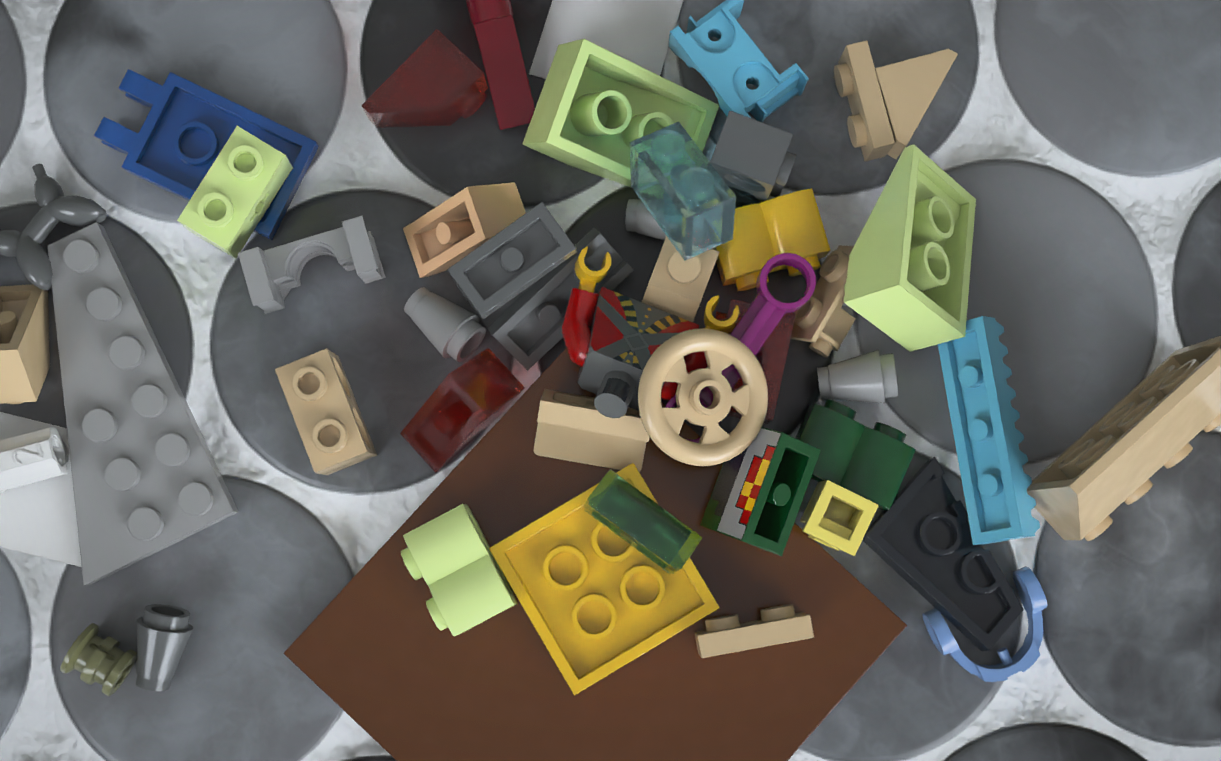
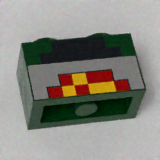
M762 427L748 448L731 460L723 462L700 526L782 556L821 450L782 432Z

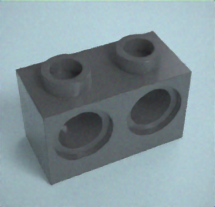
M729 111L710 160L703 188L747 205L764 202L769 196H780L797 156L787 151L793 134Z

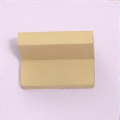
M544 389L540 400L537 418L538 426L533 449L536 455L622 470L634 463L638 471H641L646 443L649 442L650 436L645 430L639 411L628 407L624 416L609 418L600 414L595 408L594 397Z

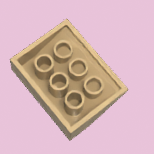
M1221 336L1178 349L1032 480V484L1027 488V494L1036 500L1034 508L1063 540H1082L1085 538L1087 541H1091L1098 537L1112 524L1113 519L1109 514L1121 503L1125 502L1127 505H1130L1140 499L1153 486L1149 478L1163 465L1166 469L1175 466L1192 451L1193 447L1188 443L1200 431L1204 430L1207 433L1221 425Z

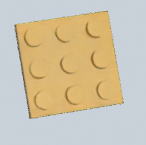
M634 463L489 548L574 696L720 608Z

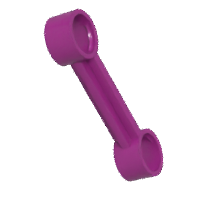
M782 253L767 261L760 271L756 282L758 295L730 333L731 336L744 343L755 356L784 314L800 309L813 295L816 286V276L810 263L797 254ZM780 265H788L798 269L805 279L806 289L804 296L793 303H783L776 300L770 294L767 287V276L773 268ZM733 364L721 373L729 382L731 389H733L741 377ZM704 387L699 394V400L705 408L709 407L713 402V393L708 387ZM676 395L669 400L665 408L675 407ZM700 438L689 441L699 443Z

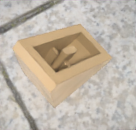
M946 49L875 68L895 141L887 155L897 159L907 146L958 55L956 52Z

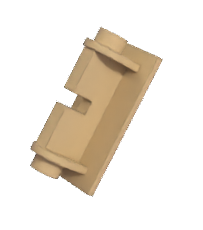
M839 245L837 250L827 256L821 265V277L815 286L813 295L800 309L794 312V323L786 335L790 339L811 342L809 348L824 357H828L832 350H839L856 319L841 308L844 304V286L847 279L849 255L854 246Z

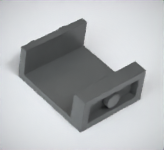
M541 202L447 270L464 298L486 328H488L540 278L577 253V250L549 210Z

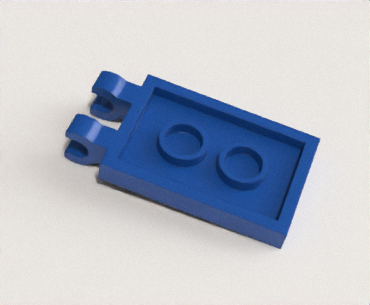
M128 69L119 89L125 92V96L133 101L151 107L139 133L103 117L94 136L102 140L101 143L121 153L128 154L121 166L124 170L190 201L236 126H239L285 154L293 167L253 231L273 240L319 147L317 142L172 72L169 73L162 86Z

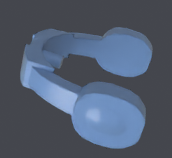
M1025 566L1012 572L1028 618V634H1026L1023 645L1013 657L1010 656L1007 648L1004 647L997 650L1002 663L981 665L969 660L960 650L939 610L934 608L923 613L922 616L931 640L942 655L949 654L958 665L985 682L1008 680L1007 677L1028 670L1040 657L1039 648L1043 638L1041 610L1047 608L1044 591L1029 567Z

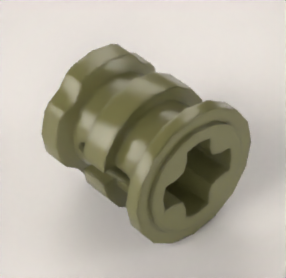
M91 623L77 637L68 650L61 664L60 671L66 674L75 669L81 673L80 680L89 685L97 682L102 685V693L111 696L121 686L135 665L137 652L132 649L126 652L118 648L120 642L111 636H108L106 639L98 636L99 626Z

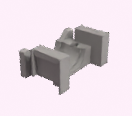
M363 216L342 221L343 227L264 251L259 247L239 252L238 256L252 305H257L263 309L265 314L284 309V300L292 288L301 286L300 276L305 264L312 258L321 255L337 258L338 263L347 272L356 269L357 275L366 284L386 278L371 231L367 232Z

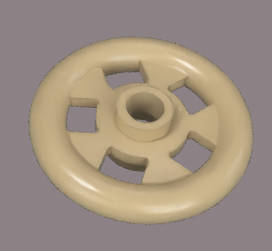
M706 328L678 333L666 340L655 350L643 369L638 387L640 417L652 441L664 453L679 462L693 466H712L729 461L750 446L764 423L768 407V388L763 369L752 351L730 334ZM704 351L708 367L687 373L684 356ZM731 364L739 372L744 384L733 392L729 382L721 374ZM663 382H676L678 384L676 408H662L661 390ZM704 387L710 388L713 393V402L707 408L703 407L699 400V394ZM732 406L742 416L736 427L728 434L719 426V422L727 416ZM685 419L694 425L704 427L699 443L686 440L679 435Z

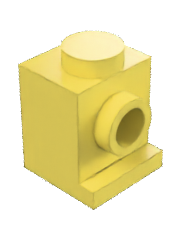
M829 480L818 482L800 519V522L805 524L802 531L809 534L808 537L837 551L842 550L855 556L879 505Z

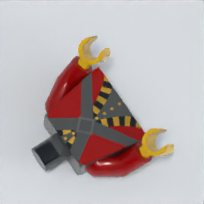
M588 246L581 250L575 263V273L580 282L578 289L572 288L562 325V335L571 361L580 366L577 383L582 389L596 394L594 405L600 414L609 418H620L626 414L628 407L639 411L638 387L647 361L655 350L672 336L687 330L698 329L700 325L604 287L601 288L599 294L594 293L596 283L605 278L611 266V256L609 252H606L601 265L602 269L592 271L584 263V257L588 250ZM717 295L707 302L704 314L705 328L728 334L736 326L739 307L736 305L730 319L726 321L715 319L712 312L719 302L720 296ZM704 351L684 356L687 373L707 367ZM663 382L661 399L670 400L675 396L678 384L676 382Z

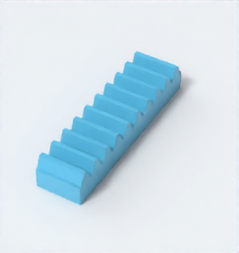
M987 316L967 320L965 337L938 344L973 545L1035 536V532L1040 528V522L1031 515V510L1036 506V500L1027 494V488L1032 484V478L1023 472V465L1028 462V457L1019 450L1018 445L1024 440V435L1015 428L1014 423L1020 418L1019 412L1011 406V400L1016 397V392L1007 385L1006 380L1012 375V370L1003 363V357L1008 354V349L999 341V336L1004 333V327L995 318Z

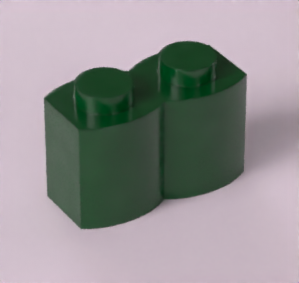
M827 399L824 406L816 403L809 406L795 438L821 450L811 479L817 482L829 480L878 504L877 509L890 510L916 451L913 447L903 443L906 434L879 422L875 423L873 429L866 427L854 420L856 411L833 400Z

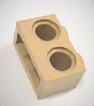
M326 348L275 369L315 473L329 475L377 456L338 355Z

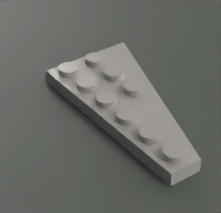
M97 222L47 246L53 273L51 284L84 586L92 585L239 512L104 226Z

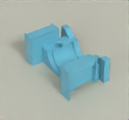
M725 0L697 22L690 16L686 34L679 25L671 30L668 42L669 48L686 63L689 69L691 67L696 69L705 78L718 99L719 107L726 116H728L729 111H733L751 118L748 114L750 112L757 121L763 123L766 117L797 94L799 96L802 95L809 80L797 63L779 75L736 20L741 15L744 0ZM716 37L718 41H711L710 38ZM753 84L756 89H749L746 85Z

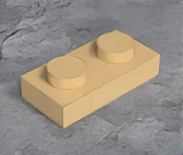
M868 41L846 45L838 61L839 65L834 66L835 84L840 97H848L852 116L847 118L851 143L854 148L861 147L864 161L885 157L895 144Z
M793 604L762 609L760 610L762 620L740 624L738 614L705 620L707 630L694 632L698 654L701 658L814 638L810 615L804 612L795 613Z

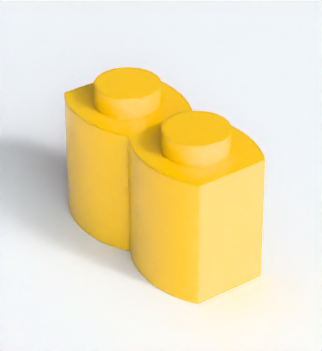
M812 188L713 215L707 218L705 224L712 249L719 251L716 263L722 284L725 286L736 283L738 291L755 288L760 271L767 261L782 253L797 254L806 259L813 270L821 267L819 259L826 257L831 251ZM788 265L777 266L769 272L788 269L789 276L801 275L798 269Z

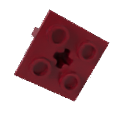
M466 0L471 23L475 28L500 130L530 123L535 106L512 16L514 14L511 1Z

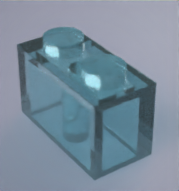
M679 121L630 142L631 187L684 261L733 239L736 196Z

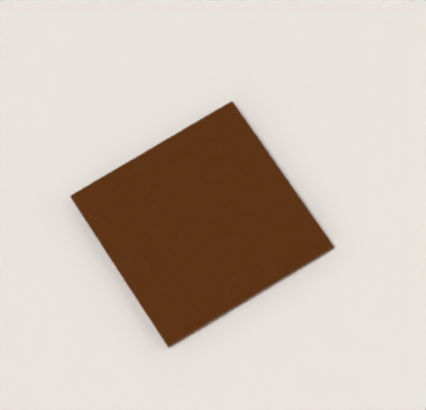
M566 347L283 653L397 761H788L907 627V624L817 542L808 537V534L803 532L795 522L782 556L700 526L723 463L712 466H693L679 462L664 453L649 438V442L646 443L642 469L639 473L719 605V609L575 696L515 593L518 604L454 637L449 628L440 631L426 605V601L433 597L423 577L414 580L401 556V550L407 548L403 537L404 534L461 504H466L471 509L489 546L492 547L620 471L539 456L533 451L538 426L537 418L540 400L544 389L596 397V394L582 389L577 383L580 366L571 361ZM661 401L662 408H665L666 405ZM683 422L679 433L681 437L689 440L700 438L695 431ZM793 604L795 613L804 612L810 615L814 638L701 658L698 654L694 632L707 630L705 624L707 619L738 614L740 624L762 620L760 610Z

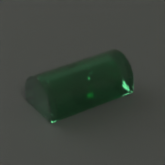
M611 469L583 506L585 512L669 574H674L683 567L702 539V536Z

